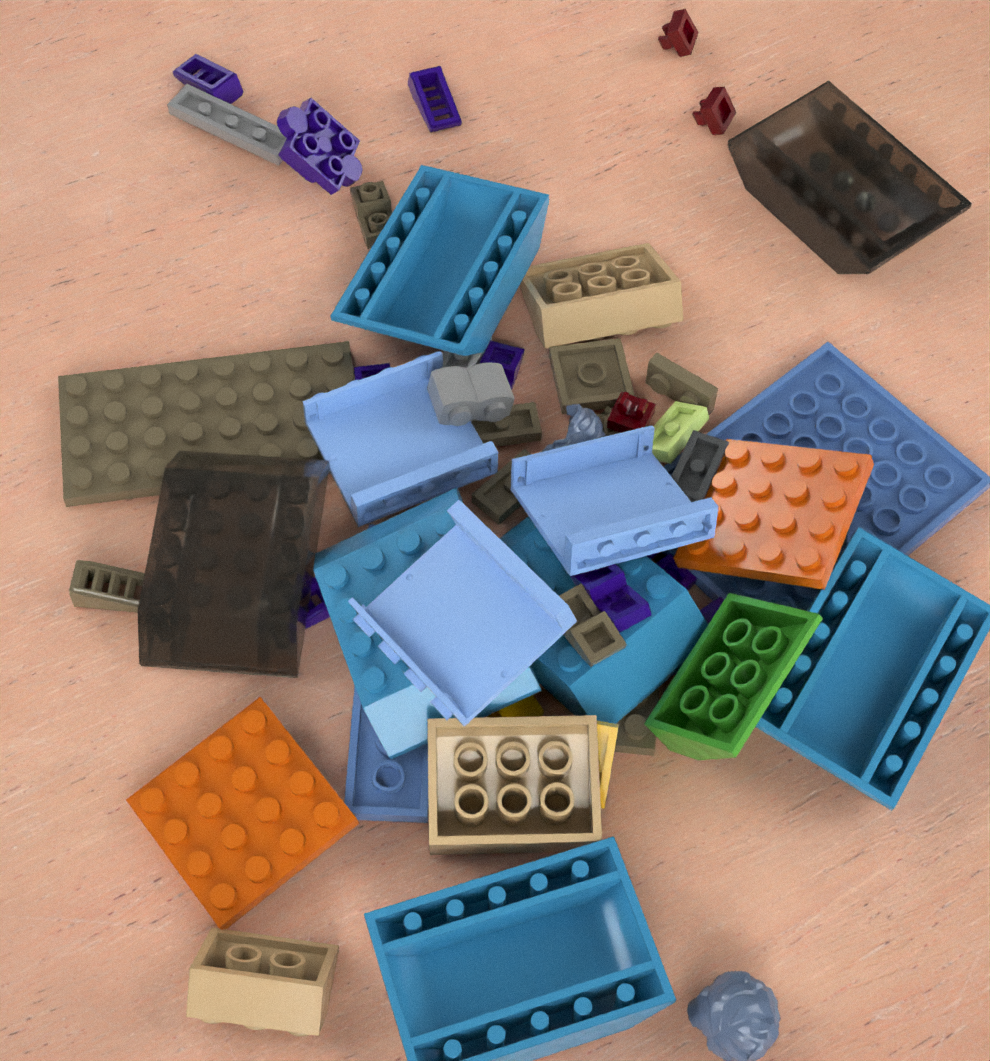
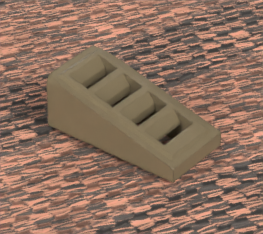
M77 560L69 588V595L74 607L152 614L159 578L155 575L97 562ZM89 581H92L91 589H87ZM104 583H109L107 593L102 592ZM120 584L126 585L124 596L118 595ZM136 586H143L140 600L133 599Z

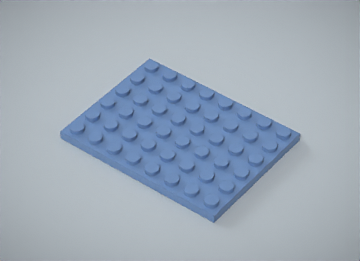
M829 342L825 343L707 433V435L725 441L726 439L870 454L874 466L838 558L858 527L909 556L990 488V477ZM682 453L671 464L668 463L664 466L670 476H672ZM678 547L662 551L665 556L669 553L675 556ZM688 569L697 578L695 585L712 601L719 597L725 599L728 593H733L807 611L819 591L816 588Z

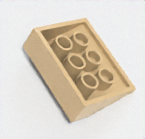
M649 243L532 265L520 284L536 335L545 349L581 341H600L606 336L616 334L632 335L640 329L650 327L666 328L671 326L672 323L683 321L681 281Z
M596 715L473 718L465 727L457 718H449L448 720L445 718L427 719L430 855L565 852L602 840Z

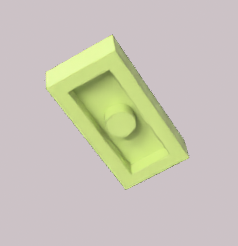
M678 401L673 403L653 426L655 430L652 453L658 461L669 464L674 461L686 447L693 430L699 431L709 420L707 407Z

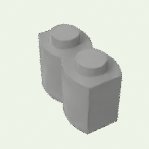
M480 363L468 368L460 366L440 368L431 372L427 386L438 422L443 425L462 426L474 419L489 422L500 421L510 415L515 400L503 366L499 363Z

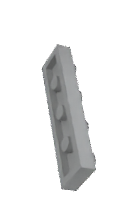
M186 84L167 104L170 115L278 166L282 163L283 160L278 153L282 149L286 137L280 132L278 126L189 84Z

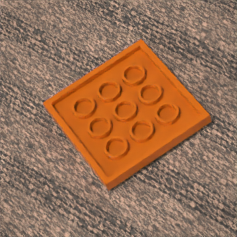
M726 439L729 445L725 449V455L717 473L712 478V484L705 499L711 497L719 507L715 536L711 539L678 547L674 556L677 567L825 590L873 469L872 456L870 454Z
M261 697L257 698L126 799L221 930L228 929L360 824Z

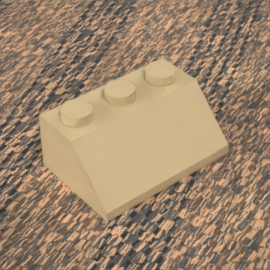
M211 927L189 968L186 1017L198 1018L209 1024L226 1022L244 1025L252 1030L267 1028L288 1031L294 1036H319L328 1011L339 945L227 929L221 930L220 928Z

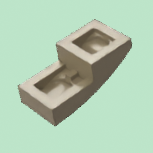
M582 584L559 595L568 604L577 620L563 635L590 667L626 648V642L605 611L600 613Z

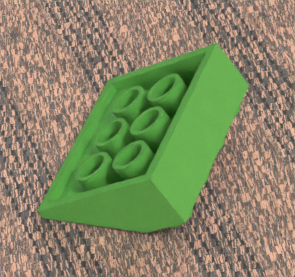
M728 593L644 725L672 752L696 760L736 758L823 618L818 613Z

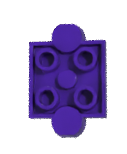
M309 98L302 102L300 108L293 106L280 112L277 126L286 137V141L278 155L284 162L310 183L316 182L330 195L338 192L342 185L349 187L359 180L363 169L360 161L354 154L360 140L315 100Z

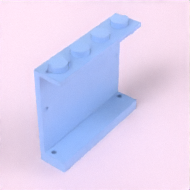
M441 350L429 355H421L413 361L397 367L386 368L380 373L362 380H353L343 387L326 393H318L310 399L303 401L305 424L358 527L498 472V450L492 441L483 444L471 421L462 426L443 425L438 422L427 386L431 372L443 368V354Z
M652 425L512 459L510 490L570 576L714 538L718 505L711 497L694 502L689 500L652 453L655 430Z
M458 500L447 510L456 524L367 607L364 604L360 606L353 597L348 602L358 613L353 618V621L368 637L375 632L383 641L378 647L395 665L401 659L409 667L403 673L420 692L427 687L435 695L430 703L446 720L454 715L465 727L569 630L577 620L568 604L467 506Z

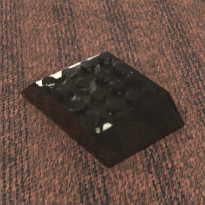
M830 81L825 82L728 140L727 146L745 189L837 274H870L970 209L972 205L968 199Z
M178 451L164 470L137 611L139 664L141 666L298 678L314 574L315 553H317L330 467L329 461Z

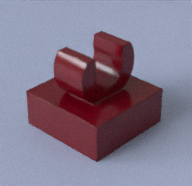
M686 8L674 11L670 23L662 26L665 36L658 37V41L665 50L674 47L679 57L691 55L699 32Z
M725 86L713 87L708 97L699 102L701 106L700 111H694L692 115L697 125L707 124L712 135H721L725 133L737 112Z
M621 392L607 419V428L622 433L647 427L655 413L656 404L649 402L645 398L641 399L630 395L628 392Z

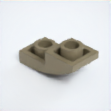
M383 181L367 182L361 186L350 188L355 212L367 249L373 246L392 214L391 200Z

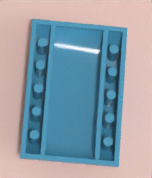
M421 165L330 315L331 320L463 356L484 352L540 248L550 200L549 194Z
M457 487L315 553L313 571L360 702L391 760L427 744V719L444 717L430 703L435 695L427 687L420 692L403 674L409 667L401 659L394 665L381 651L378 645L383 640L375 632L368 637L353 621V618L358 613L348 601L353 597L360 606L364 604L367 607L456 525L447 510L458 500L463 503ZM530 665L474 718L486 717L542 691L532 666Z
M529 516L500 538L558 596L576 587L570 575ZM647 556L616 564L624 571L627 584L649 603L651 611L650 617L620 633L627 644L626 648L590 667L565 636L562 635L531 664L538 683L575 716L596 715L598 721L616 724L680 669L708 626L688 590Z
M858 527L836 561L825 590L819 589L807 611L820 614L823 618L755 727L892 811L897 805L990 630V605Z
M614 836L364 913L407 1061H533L628 1030L676 1002L674 992Z

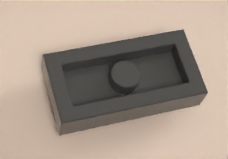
M693 430L671 476L691 502L705 499L712 484V478L717 473L725 455V449L729 445L728 441Z

